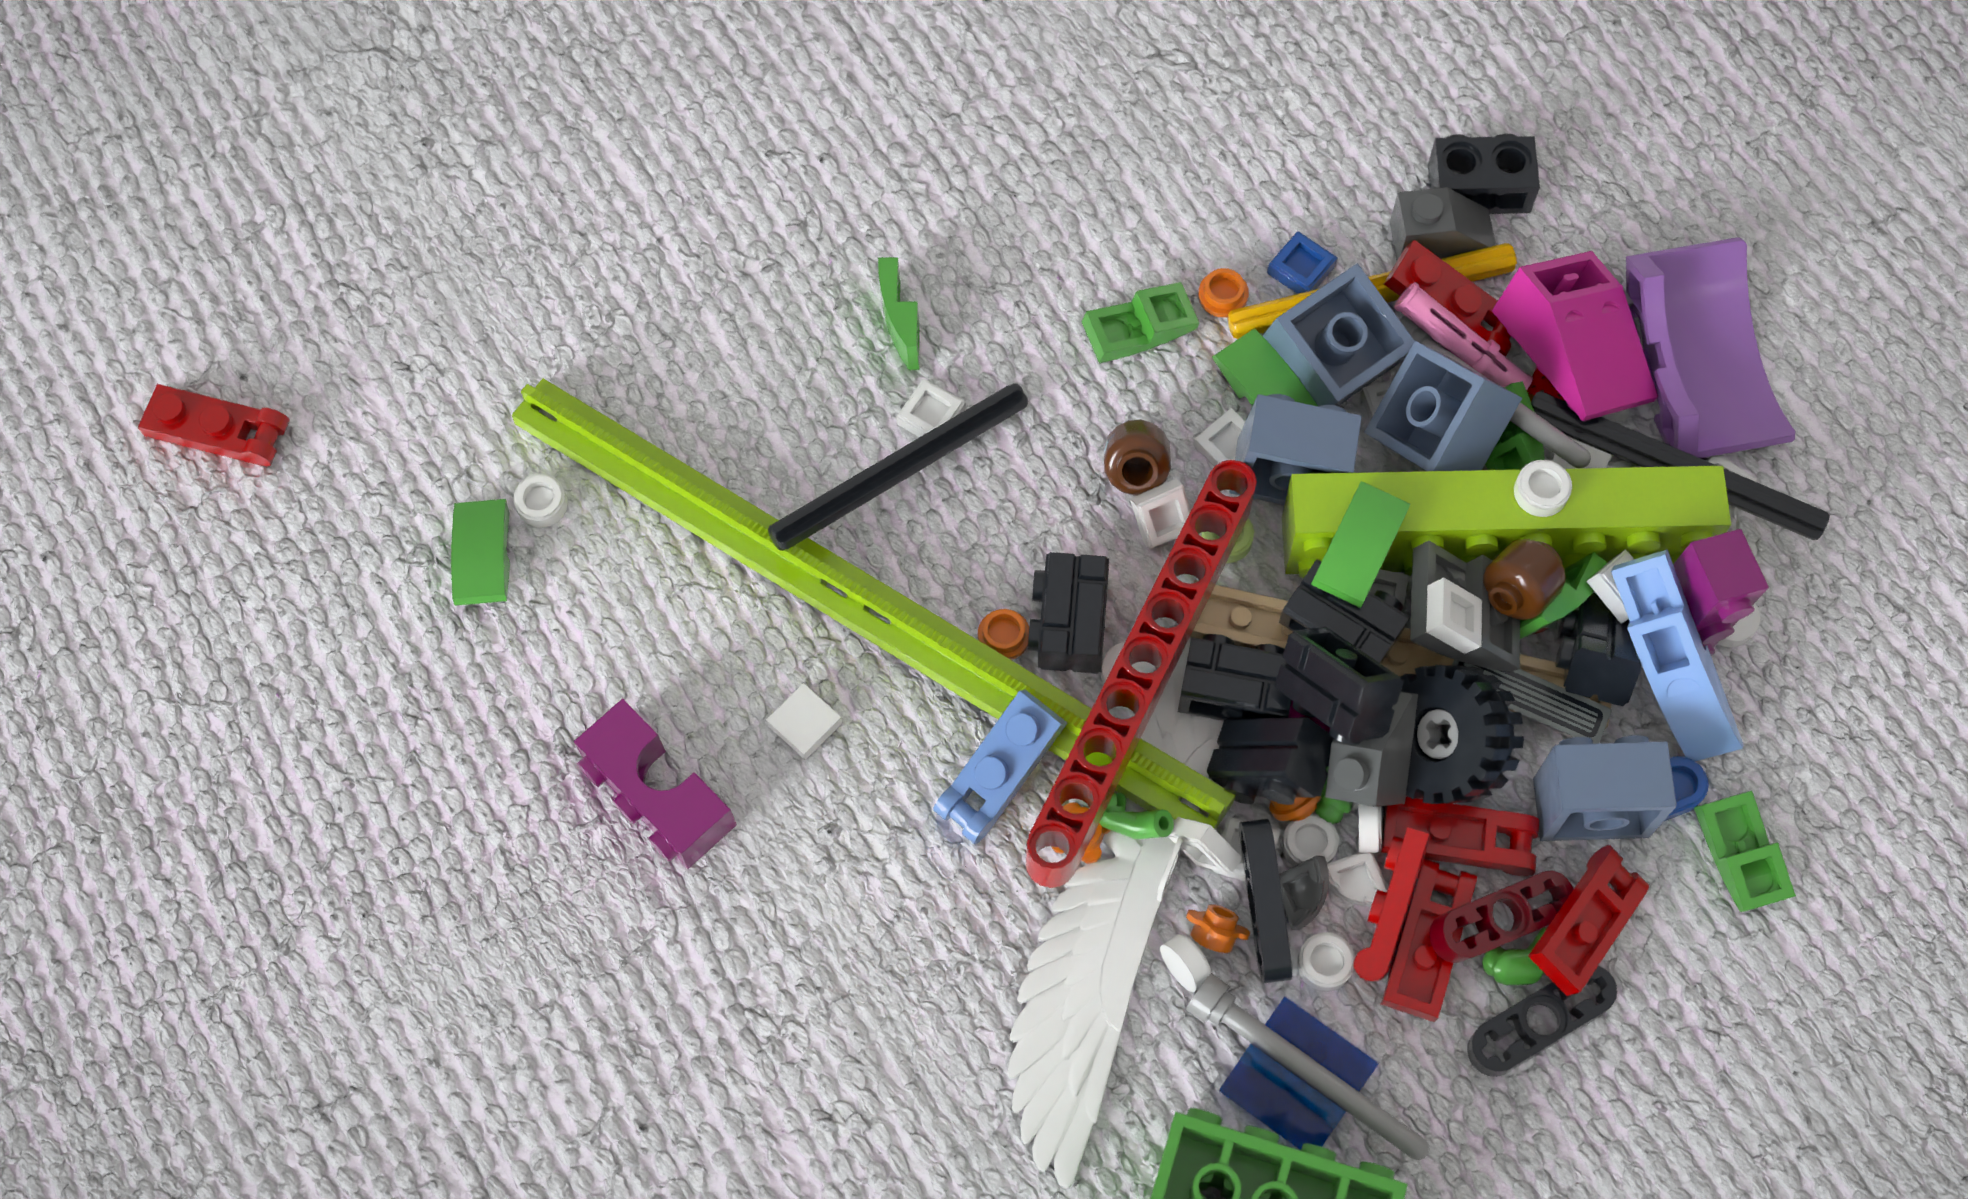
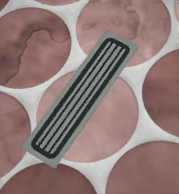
M1457 660L1453 661L1452 665L1477 667L1484 670L1483 675H1494L1501 680L1502 684L1496 691H1511L1516 700L1508 706L1509 709L1521 712V714L1573 737H1588L1593 740V744H1599L1611 715V708L1583 696L1566 692L1565 688L1521 669L1507 672L1479 667Z

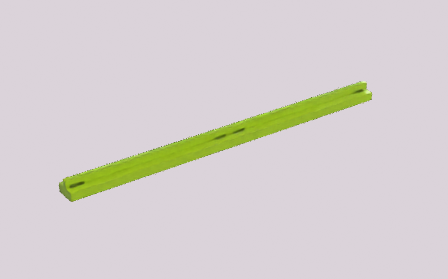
M544 378L541 379L536 387L526 384L521 390L524 401L512 414L515 425L999 720L1020 690H1027L1068 723L1049 748L1050 752L1066 761L1092 708L813 540L806 538L784 551L778 550L768 534L769 526L779 521L778 519ZM543 409L555 416L557 421L555 422L543 415L539 410ZM827 583L845 592L847 597L845 598L826 586ZM870 608L891 620V623L888 624L869 613ZM1141 738L1115 790L1118 793H1123L1127 799L1147 811L1164 809L1171 813L1173 820L1180 817L1209 824L1215 830L1235 799L1233 793L1224 791L1223 787ZM1100 752L1091 753L1085 757L1088 762L1096 766H1105L1112 762L1108 755ZM1182 798L1209 813V816L1205 817L1182 803Z

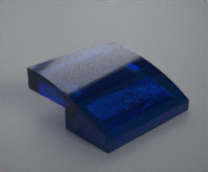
M1287 996L1283 997L1265 1024L1358 1092L1361 1091L1380 1063ZM1252 1043L1218 1090L1299 1150H1301L1302 1144H1313L1322 1147L1346 1113L1336 1103Z

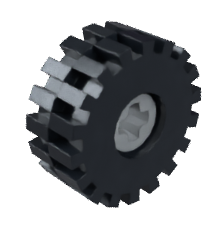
M1464 665L1422 666L1415 668L1416 674L1402 675L1401 679L1404 682L1401 691L1418 694L1406 795L1412 799L1423 798V803L1430 804L1464 803L1485 799L1492 795L1490 789L1502 788L1509 781L1502 774V771H1516L1520 761L1511 756L1512 749L1523 748L1524 736H1514V725L1523 724L1521 712H1510L1508 706L1516 701L1511 691H1496L1502 684L1501 680L1494 675H1483V669ZM1441 724L1451 725L1447 733L1452 740L1451 744H1442L1439 741L1442 734L1437 726H1441Z

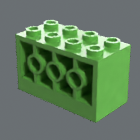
M1189 1108L1187 1115L1179 1112L1174 1114L1150 1199H1206L1203 1194H1200L1199 1190L1206 1191L1211 1186L1220 1190V1196L1225 1199H1404L1408 1184L1394 1180L1395 1172L1385 1166L1371 1162H1360L1359 1168L1336 1162L1337 1154L1327 1148L1313 1144H1302L1301 1150L1278 1144L1280 1136L1269 1130L1255 1126H1245L1243 1133L1221 1126L1222 1118L1216 1114L1201 1109Z

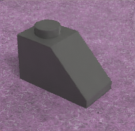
M1448 187L1397 193L1390 220L1396 260H1398L1404 248L1413 240L1419 242L1440 259L1496 245L1489 209Z
M1400 692L1397 704L1392 706L1395 712L1389 732L1383 737L1364 740L1354 745L1345 744L1333 739L1326 798L1373 807L1405 804L1418 694Z

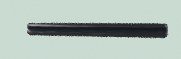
M1017 383L1004 387L770 525L768 534L773 544L780 551L793 547L1023 410L1028 405V398L1024 394L1022 387Z
M1542 391L1537 392L1531 401L1534 412L1565 435L1639 467L1717 466L1604 417L1582 421L1570 409L1566 401ZM1724 469L1729 505L1811 540H1818L1823 535L1829 522L1830 515L1828 512Z

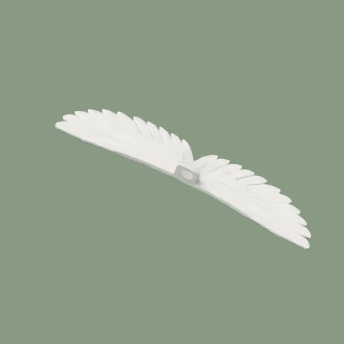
M1188 640L1141 739L1213 781L1209 778L1206 770L1213 750L1219 749L1217 739L1224 721L1178 712L1190 647V640ZM1182 798V803L1197 812L1200 811L1201 808ZM1127 799L1126 812L1147 811ZM1112 830L1105 834L1103 840L1113 851L1115 858L1097 861L1077 869L1069 882L1064 884L1065 887L1070 888L1060 893L1051 906L1052 913L1060 914L1051 918L1041 928L1038 940L1044 943L1035 949L1027 964L1028 971L1032 972L1027 975L1021 984L1017 998L1019 1004L1025 1002L1027 1004L1015 1020L1010 1033V1041L1018 1043L1010 1057L1007 1076L1009 1079H1015L1019 1076L1014 1088L1012 1110L1014 1113H1019L1024 1109L1020 1125L1021 1139L1024 1144H1029L1035 1137L1032 1148L1033 1160L1040 1172H1046L1054 1159L1055 1177L1059 1185L1066 1189L1074 1183L1093 1125L1097 1124L1134 981L1156 914L1182 851L1183 839L1179 837L1176 843H1174L1168 836L1133 839Z

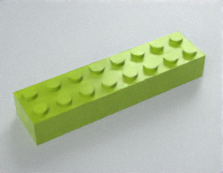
M1723 466L1565 469L1572 481L1571 495L1560 512L1548 517L1531 515L1518 505L1514 496V485L1521 470L1291 474L1281 517L1285 574H1299L1301 578H1304L1317 559L1322 562L1361 481L1411 504L1380 568L1381 570L1404 572L1405 575L1410 577L1412 575L1413 548L1427 541H1431L1467 563L1481 555L1494 560L1505 547L1519 539L1540 541L1553 547L1559 554L1564 569L1593 552L1608 563L1625 549L1634 559L1668 549L1674 564L1691 542L1726 533L1730 528L1731 519Z

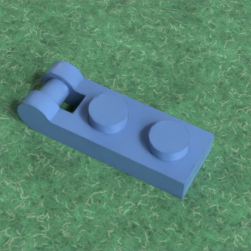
M1020 690L952 785L939 797L933 807V811L946 821L952 818L964 828L962 835L976 845L991 830L1068 723L1027 690ZM973 790L986 800L979 811H976L965 802Z

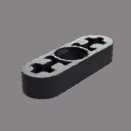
M1268 818L1240 822V846L1260 978L1263 984L1292 980V961L1272 827Z
M1598 966L1587 982V986L1596 983L1600 987L1601 992L1595 997L1598 1005L1591 999H1585L1569 1011L1564 1001L1573 995L1566 996L1554 982H1551L1483 1023L1472 1034L1468 1042L1467 1053L1471 1064L1476 1070L1487 1076L1497 1077L1505 1075L1602 1016L1616 1000L1617 986L1613 976L1606 969ZM1558 991L1560 993L1561 999L1558 996H1556L1554 992ZM1542 1005L1551 1009L1557 1018L1556 1031L1550 1035H1540L1534 1032L1527 1022L1529 1008ZM1570 1013H1571V1015H1573L1574 1017H1576L1577 1020L1572 1021V1020H1571ZM1512 1019L1514 1022V1027L1507 1021ZM1515 1029L1521 1038L1504 1051L1503 1057L1505 1062H1502L1497 1056L1487 1058L1482 1052V1049L1488 1043L1486 1035H1489L1495 1042L1506 1037ZM1523 1041L1526 1044H1528L1531 1048L1526 1050L1524 1048Z

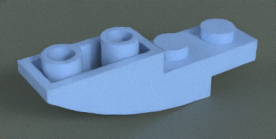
M1668 549L1615 565L1611 572L1630 621L1627 629L1657 702L1684 755L1694 761H1699L1743 749V741L1708 646H1703Z

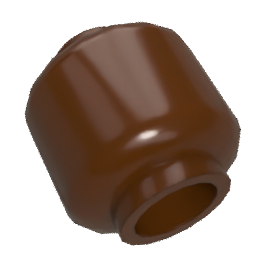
M1141 419L1128 420L1116 426L1108 435L1104 446V469L1110 483L1119 491L1133 496L1162 485L1167 480L1171 469L1170 442L1164 431L1154 423Z
M1519 539L1510 543L1486 567L1483 575V583L1489 593L1491 605L1498 612L1519 620L1533 619L1541 614L1562 592L1566 582L1565 569L1559 554L1548 544L1530 539Z

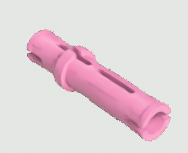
M1416 282L1412 283L1394 305L1396 311H1400L1433 340L1489 380L1502 387L1523 381L1526 390L1529 388L1533 377L1523 372L1499 352L1500 345L1494 340L1486 342L1453 313L1449 312L1422 290Z

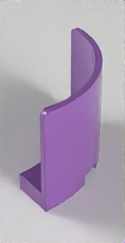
M1736 237L1626 256V292L1633 301L1629 308L1633 319L1639 318L1643 351L1656 388L1657 401L1660 407V414H1655L1654 421L1665 444L1698 458L1793 442L1795 440V430L1785 417L1774 396L1758 350L1748 293L1747 243L1742 238Z

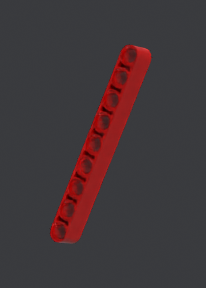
M1222 461L1211 470L1029 833L1026 848L1027 872L1031 879L1040 886L1048 888L1060 887L1069 882L1075 874L1250 515L1257 481L1255 473L1250 466L1241 461ZM1232 490L1240 494V496L1229 497L1220 491ZM1208 531L1215 533L1220 538L1208 540L1201 537L1199 533ZM1189 574L1196 577L1199 581L1191 584L1184 583L1177 576ZM1166 617L1174 620L1178 625L1172 628H1165L1156 624L1155 620ZM1144 661L1155 666L1157 670L1151 673H1142L1135 670L1132 665ZM1122 706L1133 711L1135 715L1129 719H1119L1111 715L1109 710ZM1100 752L1108 755L1112 762L1105 766H1096L1088 762L1085 757L1091 753ZM1069 799H1079L1087 803L1090 808L1084 813L1073 814L1066 811L1062 804ZM1054 846L1064 851L1066 857L1059 862L1051 863L1041 859L1037 853L1045 847Z

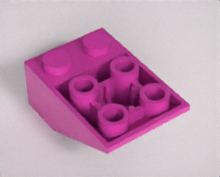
M1592 251L1518 268L1492 309V312L1533 360L1538 370L1547 377L1561 394L1570 409L1582 421L1652 403L1657 399L1656 388L1623 287Z

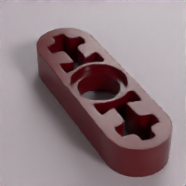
M1547 870L1436 917L1430 927L1431 945L1439 957L1451 963H1459L1474 958L1550 925L1574 888L1570 881L1557 871ZM1549 891L1553 901L1532 910L1527 900ZM1497 901L1507 905L1513 914L1514 921L1510 931L1501 929L1494 921L1493 907ZM1475 923L1479 933L1457 943L1454 941L1451 932Z

